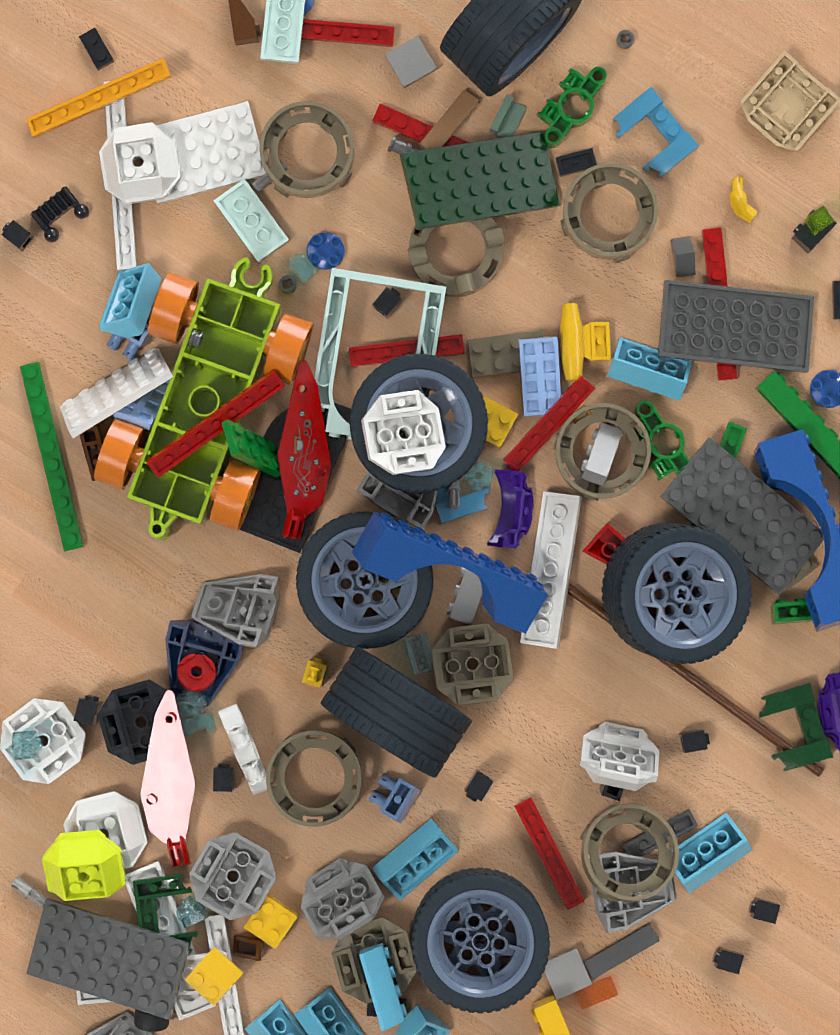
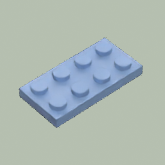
M556 336L518 339L523 416L544 415L561 397L558 338Z
M169 380L115 412L113 416L150 430L156 419Z

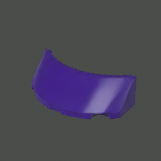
M495 469L494 473L501 489L502 505L498 525L494 534L487 542V546L516 549L520 545V539L523 535H527L531 525L534 507L532 489L527 486V476L524 472Z
M840 673L827 675L823 690L819 692L818 711L819 720L826 737L831 738L836 744L835 747L840 751Z

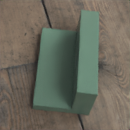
M506 94L490 127V133L500 138L512 137L527 107L514 102L513 97Z

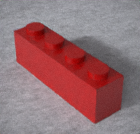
M606 523L582 552L607 565L612 553L614 554L615 552L614 550L626 539L609 523ZM654 571L650 574L646 585L656 582Z

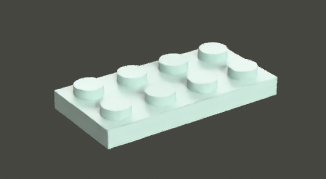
M266 0L261 60L299 64L305 0Z
M245 179L214 200V203L258 263L289 242L287 236Z

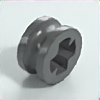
M622 30L617 36V45L622 49L630 48L634 41V35L629 30ZM621 36H623V37L628 36V37H629V40H628V41H630V42H629V43H627V42L622 43V42H621L622 38H620V37H621Z
M283 276L279 281V287L286 294L292 293L296 289V281L292 276ZM288 280H291V285H293L292 288L288 287L287 289H284L283 287L285 286L283 282H288Z
M194 329L188 346L194 345L196 349H199L204 333H197V330Z

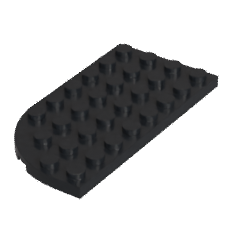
M334 403L340 416L349 423L351 409ZM325 408V412H322L325 428L328 415L327 408ZM288 409L272 421L263 437L275 444L276 455L278 454ZM326 432L331 461L329 479L347 435L340 434V438L328 436L329 432ZM261 471L253 500L240 530L301 553L318 508L306 517L301 540L282 537L287 510L281 475L275 478Z

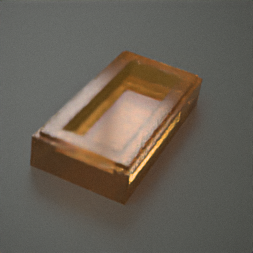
M611 976L576 991L582 1009L618 995Z

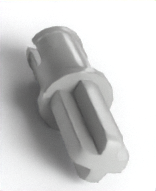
M280 160V164L287 171V166ZM265 173L253 183V187L260 191L271 180Z
M460 479L449 485L446 491L448 507L450 509L457 510L460 505V495L462 493Z
M17 877L11 887L20 892L24 899L29 898L38 906L44 907L45 899L47 898L34 889V885L31 886L20 877Z

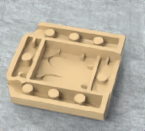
M784 50L742 98L740 105L747 122L776 147L797 152L840 103V97L820 83Z

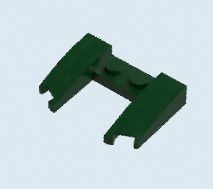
M810 683L761 697V700H766L764 712H759V718L788 709H795L806 744L771 755L773 760L779 758L786 765L783 771L833 758L828 739H825L814 704L816 700Z
M182 874L133 880L139 927L160 933L155 898L192 893L191 887L186 888L180 880ZM198 931L166 935L191 943L192 937L197 938Z

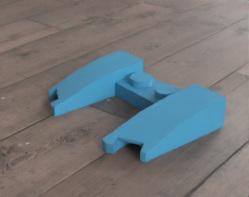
M650 87L613 118V122L618 120L620 131L616 132V136L619 139L645 117H648L669 143V146L643 166L642 169L647 172L650 167L660 172L658 177L661 178L694 152L699 145L688 131L685 132L664 106L662 99Z
M448 486L437 492L435 505L443 524L487 509V506H484L485 494H489L490 490L487 488L461 496L460 505L457 510L448 507V495L446 493Z

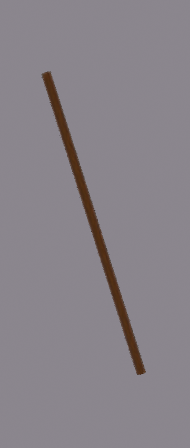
M569 583L567 593L609 623L604 608ZM658 659L782 751L794 748L681 664ZM816 763L804 766L818 777L824 771Z

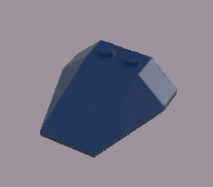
M193 619L171 620L165 638L170 690L174 692L175 698L208 707L240 661L243 646ZM190 654L206 655L215 665L216 677L214 682L204 691L192 692L186 690L178 680L177 669L179 663ZM195 668L191 671V674L198 677L202 674V671Z

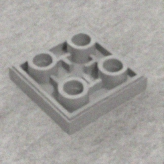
M418 36L385 54L404 88L437 70Z
M577 948L549 959L545 966V974L557 1000L592 985Z

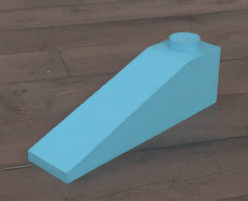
M416 1005L405 1017V1021L401 1023L395 1035H447L451 1030L429 1009Z

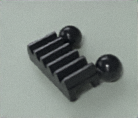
M62 187L61 191L56 192L54 196H51L42 206H38L30 215L44 231L46 241L53 243L59 239V232L56 228L50 227L52 223L73 207L75 216L79 219H84L89 215V208L85 204H80L67 187Z

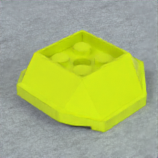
M100 830L60 833L42 858L48 891L57 894L64 901L110 897L126 884L121 848L106 838L105 834Z

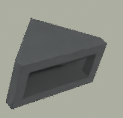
M690 236L671 239L676 277L696 274L695 251Z

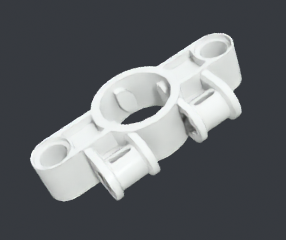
M234 704L219 710L221 721L252 794L255 796L267 791L266 771L238 705Z

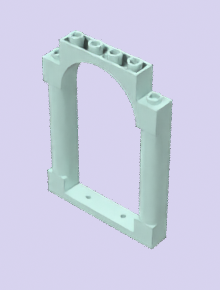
M336 268L331 269L314 376L318 385L322 412H325V408L328 409L325 431L329 432L328 436L340 438V434L348 435L347 439L352 440L350 424L338 413L332 395L349 281L354 280L425 292L415 353H419V355L436 354L446 287ZM422 388L424 396L428 398L430 390Z

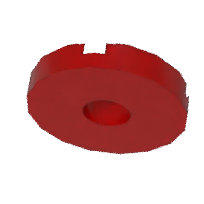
M190 654L180 661L177 677L180 684L186 690L201 692L213 684L216 677V668L213 661L206 655ZM195 668L202 671V674L198 677L191 674V671Z

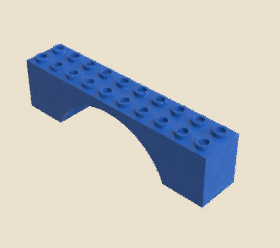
M802 429L759 442L754 450V454L764 483L770 488L784 491L801 501L814 515L822 530L825 547L822 570L815 584L804 594L815 630L818 632L840 625V525H836L834 519L836 517L833 506L829 505V493L826 488H823L821 482L823 481L822 473L820 470H817L815 465L817 463L814 452L810 451L808 446L810 445L809 437L807 434H804Z
M384 512L382 514L373 513L352 551L363 569L395 582L408 573L425 566L448 564L465 568L479 577L482 588V605L495 622L525 634L548 596V593L544 590V585L537 581L538 578L531 573L524 574L514 566L511 568L507 567L500 560H490V557L483 553L478 555L466 546L461 548L452 540L444 541L435 533L427 534L422 528L418 526L413 528L401 519L396 521Z

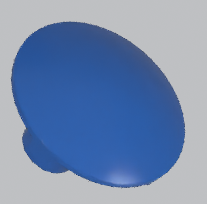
M328 232L312 236L307 245V257L313 266L322 270H329L338 266L343 260L345 250L340 237Z
M836 370L822 371L812 379L810 394L818 405L825 408H834L840 405V373Z

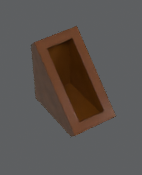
M234 936L233 955L261 961L263 958L264 941L258 937Z

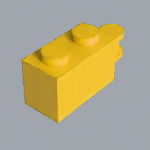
M313 657V660H308L302 683L321 688L328 668L325 660Z

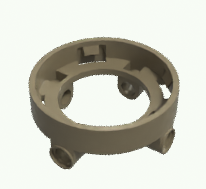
M296 102L278 110L266 123L260 138V158L267 176L275 185L274 189L287 198L289 195L300 198H315L330 193L338 186L343 188L352 175L350 170L354 159V143L347 123L334 109L318 102ZM305 107L310 108V113L291 116V110L297 112L305 110ZM297 124H318L322 129L330 133L336 142L337 155L332 168L320 178L313 180L297 179L288 174L280 164L278 158L279 143L284 139L288 129ZM343 135H348L347 137H345L347 148L350 147V152L348 154H346ZM265 149H269V157L272 164V167L268 168L266 162L269 161L267 157V152L264 151Z
M618 163L598 164L586 169L570 185L563 204V219L560 220L564 235L569 236L572 242L586 254L599 259H613L614 263L630 259V255L639 250L651 236L657 222L658 202L651 184L635 169ZM621 170L625 171V175L633 179L635 177L639 179L637 184H634L625 177L619 176ZM576 184H577V185L581 186V188H580V189L578 190V192L576 193V195H575V197H574V200H573V203H571V202H569V197H570V196L573 197V195H574V193H575V191H576V189H577V186H576ZM607 184H616L627 189L634 196L639 212L635 229L627 237L613 242L602 241L590 235L584 228L580 217L581 203L586 194L592 189L600 188ZM646 223L651 224V226H647L646 231L643 234L645 237L642 240H639L638 238L642 234L646 226Z
M492 218L484 219V222L482 220L469 221L481 232L484 238L485 256L480 266L474 272L457 277H449L438 272L428 259L426 251L427 240L435 227L422 229L421 231V229H416L415 224L410 237L409 249L407 250L411 266L418 279L422 283L437 285L432 281L429 283L426 281L429 275L435 281L445 285V296L448 297L468 296L488 285L499 269L503 244L505 243L501 226L498 227ZM492 259H493V260L496 261V266L494 267V266L492 265L490 271H489L488 274H487V275L489 276V278H486V277L483 276V275H484V274L486 273V271L488 270L489 266L491 265Z
M609 403L592 404L571 415L562 426L560 432L557 433L553 446L557 467L563 479L575 491L582 494L581 497L594 501L614 498L631 490L646 473L651 457L650 439L642 422L629 410ZM587 410L590 411L591 415H589V416H587V417L581 419V420L578 421L576 424L573 423L572 420H573L575 417H576L577 419H579V418H581L582 416H584V415L587 414V413H586ZM634 421L637 423V425H635V428L637 429L639 434L644 435V439H642L641 441H639V438L635 430L630 425ZM598 422L616 425L622 429L628 436L632 447V457L628 468L619 477L605 481L603 486L582 479L583 474L579 471L573 459V444L577 435L585 427ZM563 463H566V466H567V468H568L570 474L568 473L566 467L563 468V465H562ZM572 475L575 480L572 481L569 477ZM629 479L631 480V482H632L631 485H630L629 483H627L626 485H624V486H622V487L619 488L620 491H618V492H615V491H614V488H617V487L623 485V484H624L625 482H627Z
M308 730L291 737L288 736L276 747L277 749L273 753L267 767L266 785L272 803L284 817L299 825L319 827L342 819L354 808L353 805L359 796L362 786V770L355 753L357 750L346 738L342 739L326 731ZM307 735H310L311 737H318V738H321L322 736H326V740H322V739H307V740H306V737H307ZM304 749H325L334 754L343 767L345 775L343 789L340 795L326 806L311 808L301 805L289 794L286 788L285 771L287 765L294 755ZM272 766H277V770H276V785H277V786H271V783H270V782H274V771H271ZM353 769L357 770V774H355V785L357 786V789H352ZM303 815L310 817L323 816V821L318 822V819H307V822L303 821Z
M623 804L606 810L591 824H587L580 837L583 840L581 860L585 874L591 884L598 890L596 894L609 902L613 900L638 902L658 894L672 880L678 866L679 847L673 829L659 813L642 805ZM623 809H625L627 815L616 816L608 820V814L623 813ZM633 824L653 837L658 849V861L651 875L644 881L636 884L620 883L612 879L603 869L599 858L600 844L605 834L615 826ZM664 833L669 835L667 837L669 846L673 847V852L671 853L667 852L666 842L662 835ZM648 888H649V890H650V893H648V892L646 891V892L637 894V896H635V897H632V896H631V893H638V892L644 891V890H646V889H648Z

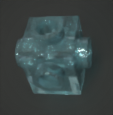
M476 462L465 474L464 480L468 481V485L473 490L482 491L483 487L491 488L493 468L485 467V463ZM481 474L482 478L476 479L475 475Z
M184 690L183 693H179L176 697L180 718L188 716L191 718L198 717L203 713L207 705L206 697L201 692Z
M36 730L13 732L11 747L15 760L38 758L39 750H42V740L38 738Z
M192 896L182 899L181 904L176 906L177 917L182 922L184 929L208 918L205 911L206 907L197 902L196 898L192 899Z

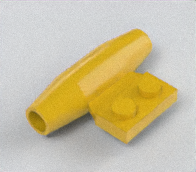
M577 303L562 304L560 347L566 381H575L582 375L584 358L590 361L611 360L609 322H590L582 326Z

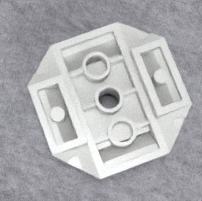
M152 122L114 128L99 151L105 190L126 205L165 199L181 179L175 140ZM137 159L144 160L143 165L140 167L134 166V162Z
M419 390L380 395L361 420L368 460L392 475L432 469L446 447L439 408ZM399 430H403L405 432V439L400 437Z
M34 698L3 721L0 750L22 780L50 784L81 761L86 732L79 722L73 721L74 716L64 702ZM42 735L48 738L46 746H42L39 742Z
M604 722L599 725V728L591 730L583 736L580 766L585 768L594 783L636 791L648 783L657 781L659 750L647 738L648 735L643 729Z
M116 791L77 800L63 824L65 833L106 829L109 832L108 839L121 848L124 869L134 866L148 843L139 804Z

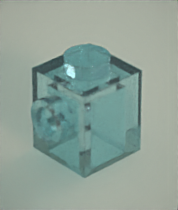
M303 253L295 254L288 260V268L303 285L318 273L317 269Z

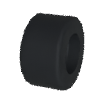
M135 1009L134 1024L138 1029L158 1032L167 1029L169 1026V1020Z

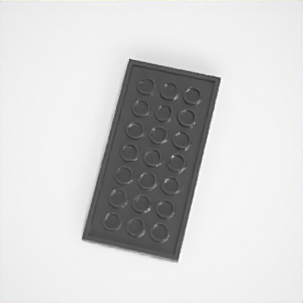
M664 280L658 357L808 373L814 296Z
M710 437L706 439L660 496L696 527L713 531L729 541L730 545H733L741 555V559L745 562V567L778 595L782 593L824 540L821 529Z
M48 898L45 899L26 974L170 1020L191 943Z

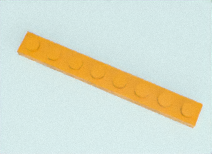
M162 58L31 116L26 121L32 136L35 138L172 76L165 59Z

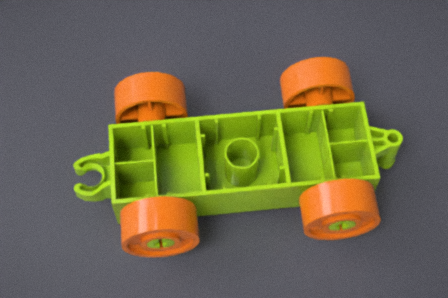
M246 257L242 258L234 266L229 286L207 278L198 303H196L199 291V282L172 272L166 276L151 313L148 334L178 344L186 328L189 327L172 372L173 378L169 380L145 449L143 444L146 429L116 418L105 437L99 453L94 479L124 490L133 473H135L127 498L150 506L148 532L152 537L160 541L170 537V526L178 517L205 526L211 507L210 522L239 531L253 500L261 470L234 459L231 460L226 469L231 453L224 431L159 478L146 461L255 383L259 378L265 359L263 375L274 370L283 383L292 385L295 381L298 363L304 360L311 339L314 323L286 313L280 321L283 312L281 305L264 299L273 280L270 266L264 265L260 272L261 280L257 285L251 286L245 283L244 273L251 265L250 260ZM194 329L197 330V333H204L199 349H196L194 345L188 346ZM242 417L235 423L241 426L244 417Z

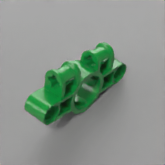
M594 67L586 78L570 68L566 78L559 83V86L565 91L561 94L558 104L551 99H547L546 105L541 112H537L538 118L550 126L544 136L547 147H558L572 127L583 126L590 120L594 110L593 98L604 85L607 77L604 68ZM598 73L603 79L596 81L593 75ZM572 95L579 96L589 106V111L587 110L583 117L578 120L572 119L567 114L565 115L561 108L562 103H565L568 97ZM555 134L558 140L552 142L548 139V136Z
M642 401L636 406L635 414L648 433L651 455L656 458L648 466L649 468L652 467L658 476V481L672 472L677 476L689 462L688 457L683 451L685 445L683 432L676 425L665 423L651 402ZM640 406H647L649 408V414H641L639 410ZM633 428L639 438V441L644 439V435H640L637 429ZM662 429L672 430L675 438L679 439L678 449L670 452L669 456L659 454L656 446L652 445L654 433L658 434Z

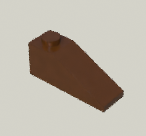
M228 0L235 45L258 43V36H261L260 26L255 24L254 18L241 0Z
M99 423L79 435L92 481H96L94 479L95 468L104 442Z

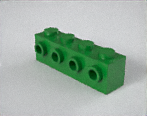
M805 598L794 599V602H787L786 599L775 600V603L770 606L772 625L813 622Z

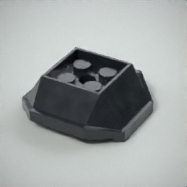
M149 679L114 689L110 692L97 714L109 753L132 765L147 761L154 716L167 691L166 688ZM140 716L144 717L147 721L145 727H140L137 724V719ZM168 716V719L170 721H173V718L171 716Z

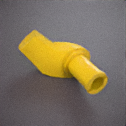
M734 177L731 180L732 191L729 194L731 207L738 217L750 224L757 211L747 202L746 193L743 191L744 179L740 177V182H738L739 177Z

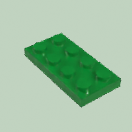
M230 420L222 423L232 457L260 469L275 478L281 475L275 452L276 446L272 441Z

